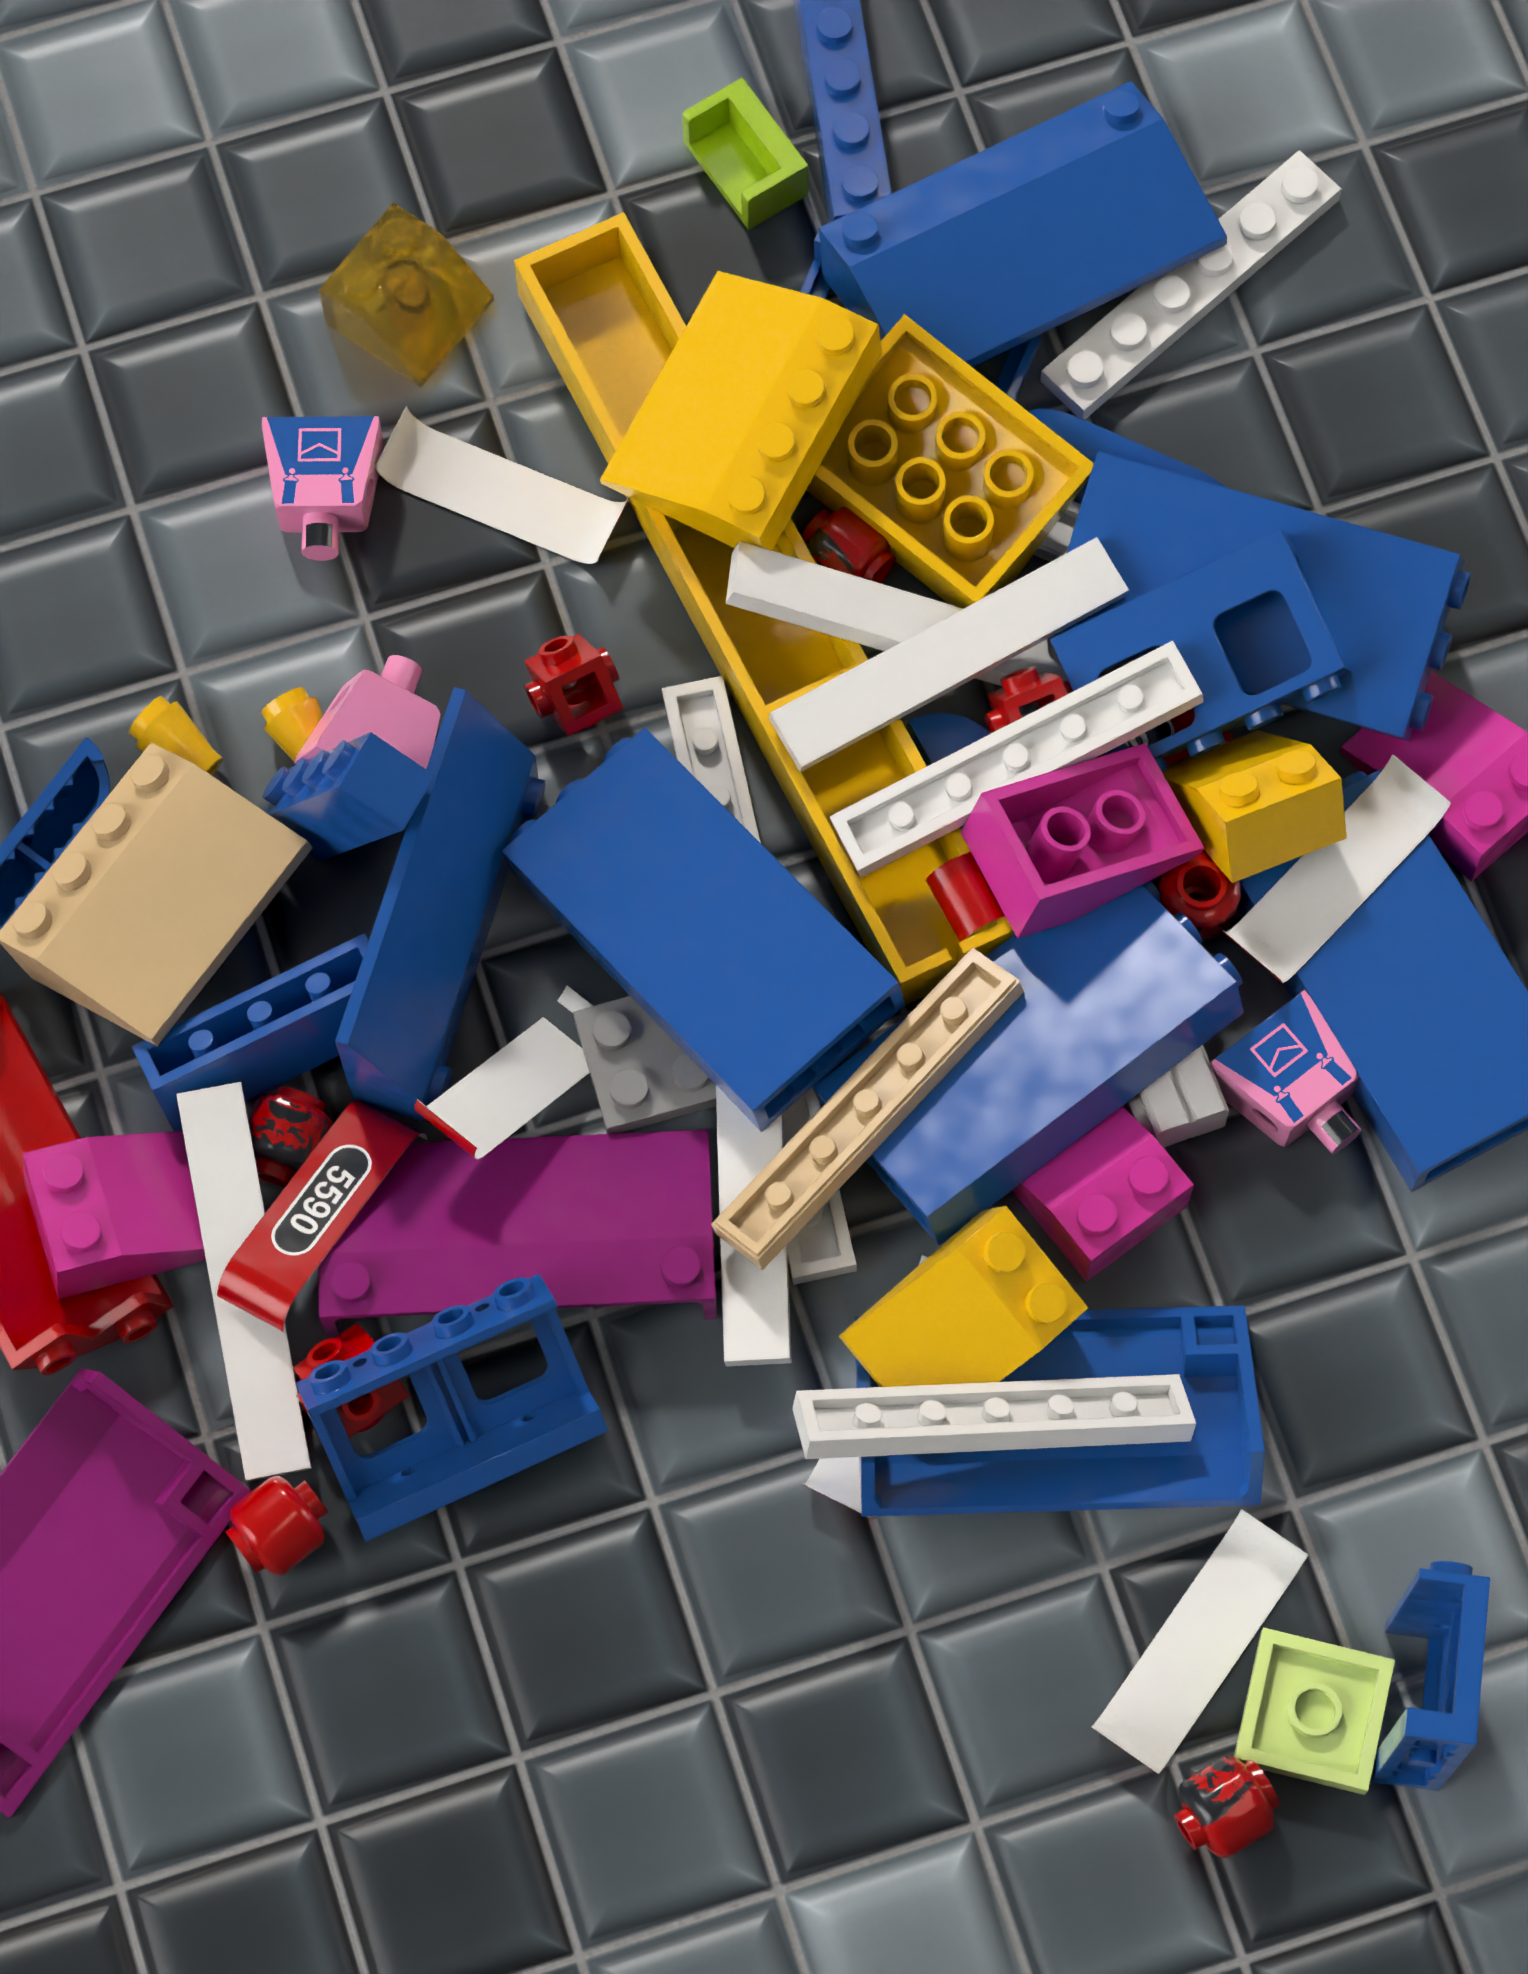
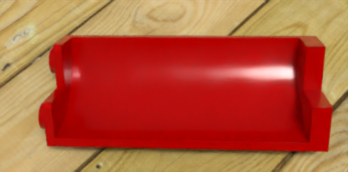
M0 991V1348L11 1369L38 1368L42 1375H50L70 1365L78 1356L94 1351L120 1338L124 1344L144 1338L157 1327L158 1323L155 1319L174 1306L156 1274L62 1299L57 1298L24 1184L23 1153L81 1139Z

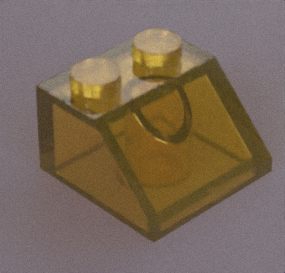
M394 202L319 288L324 318L328 326L419 387L424 385L494 301L493 293L441 233Z

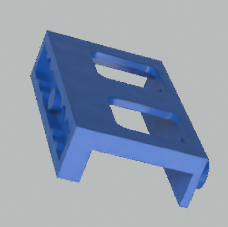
M1281 528L1050 639L1073 691L1099 679L1102 672L1139 653L1152 647H1161L1171 641L1175 643L1203 694L1204 702L1193 707L1195 720L1192 725L1147 746L1162 773L1168 770L1165 762L1166 759L1185 750H1188L1191 758L1205 754L1226 742L1222 734L1223 732L1242 723H1246L1249 731L1269 724L1284 715L1280 707L1281 705L1303 695L1306 702L1311 703L1342 688L1338 678L1351 672L1348 664L1343 661L1297 562L1298 556L1291 540ZM1278 591L1285 598L1312 659L1311 666L1304 673L1253 696L1247 695L1237 680L1215 632L1214 624L1217 617L1267 592ZM1125 742L1102 755L1111 754L1129 747Z
M540 1274L530 1278L519 1277L508 1280L499 1285L493 1294L468 1306L455 1305L448 1307L435 1315L432 1322L406 1334L398 1332L386 1335L377 1340L370 1350L346 1361L334 1360L324 1363L315 1368L308 1378L295 1383L365 1542L609 1431L601 1410L587 1387L555 1309L558 1307L555 1298ZM530 1320L547 1360L546 1372L539 1378L493 1399L481 1400L477 1398L457 1352ZM409 1375L426 1414V1426L418 1433L368 1455L356 1453L336 1407Z
M1436 1561L1430 1564V1569L1420 1568L1385 1624V1633L1428 1639L1422 1709L1407 1707L1377 1749L1371 1782L1439 1791L1476 1746L1490 1577L1472 1575L1473 1568L1470 1565L1452 1561Z

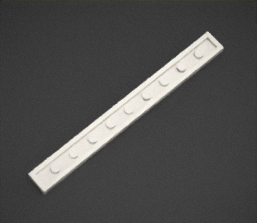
M723 675L662 688L676 759L760 842ZM813 1087L783 1113L784 1146L821 1108ZM840 1190L826 1202L787 1244L788 1263L793 1285L857 1271Z

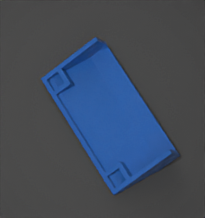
M1132 81L819 228L823 278L849 311L879 325L880 340L888 334L905 314L971 367L1227 244V235L1166 122Z
M456 687L453 688L426 768L435 777L408 822L335 1040L353 1101L360 1100L376 1109L427 1122V1120L414 1109L416 1100L418 1099L425 1106H428L445 1093L450 1086L452 1068L445 1065L510 869L502 850L508 845L509 839L515 830L525 823L527 815L537 816L545 792V780L538 777L535 755L467 690Z
M1245 1305L1086 1310L1040 1352L1000 1381L1179 1374L1196 1421L1191 1441L859 1457L862 1517L1261 1505L1265 1448ZM855 1316L854 1322L861 1316ZM855 1357L856 1388L879 1387Z

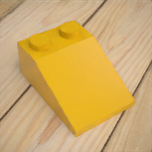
M1255 731L1234 739L1231 743H1224L1194 758L1190 756L1167 765L1168 770L1163 773L1204 846L1205 852L1232 883L1347 838L1341 777L1311 744L1262 731Z
M1001 1206L980 1211L841 1333L839 1338L879 1387L1000 1382L1047 1346L1085 1312L1088 1306L1009 1208Z

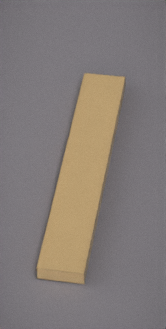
M972 948L714 1220L711 1225L716 1235L761 1270H764L1024 993L1021 981Z

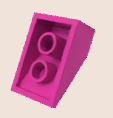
M1431 671L1424 693L1433 695V701L1423 731L1412 729L1409 742L1362 728L1341 746L1339 752L1359 771H1364L1367 776L1384 768L1393 754L1451 802L1449 808L1430 831L1429 836L1438 850L1472 882L1528 832V732Z
M1146 743L982 792L960 832L1017 939L1074 921L1200 855L1204 849Z
M1120 1107L1012 1191L1087 1282L1187 1208L1194 1184L1153 1134L1127 1110Z
M183 1131L85 1137L23 1153L24 1184L58 1299L206 1261Z

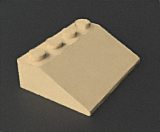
M150 743L0 930V944L32 979L151 1044L158 1046L313 847L306 839L194 763Z

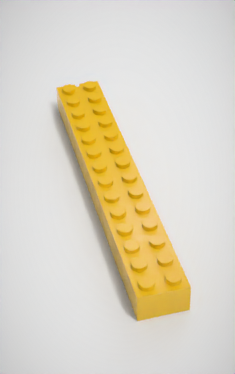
M624 212L514 260L518 296L608 464L686 328L683 319ZM629 497L628 502L719 673L721 676L723 675L727 688L868 952L899 982L905 1006L927 996L972 948L987 956L1015 935L1005 916L982 926L960 942L925 881L942 864L957 856L971 852L960 833L961 828L922 846L862 878L860 877L832 824L830 816L927 767L902 720H896L810 768L799 772L768 718L770 712L867 661L868 658L861 645L726 604L731 556L735 548ZM790 518L772 551L816 564Z

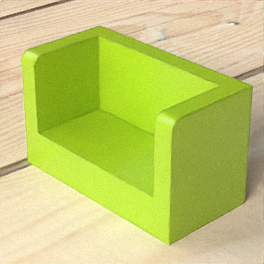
M743 77L682 113L684 144L748 230L808 195V164Z

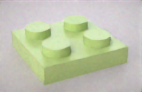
M1263 1627L1260 1633L1234 1757L1243 1763L1253 1760L1261 1770L1365 1795L1369 1789L1395 1660Z

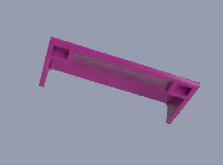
M709 1130L508 1138L480 1159L472 1157L454 1141L410 1143L318 1266L319 1318L326 1336L337 1337L340 1335V1319L438 1314L448 1307L455 1305L468 1306L492 1295L499 1285L508 1280L519 1277L530 1278L537 1274H540L555 1298L558 1306L555 1309L697 1302L703 1305L704 1320L717 1319L713 1227L711 1225L713 1219Z
M79 1369L0 1473V1812L8 1818L13 1815L230 1522V1510L233 1505L252 1491L100 1371Z

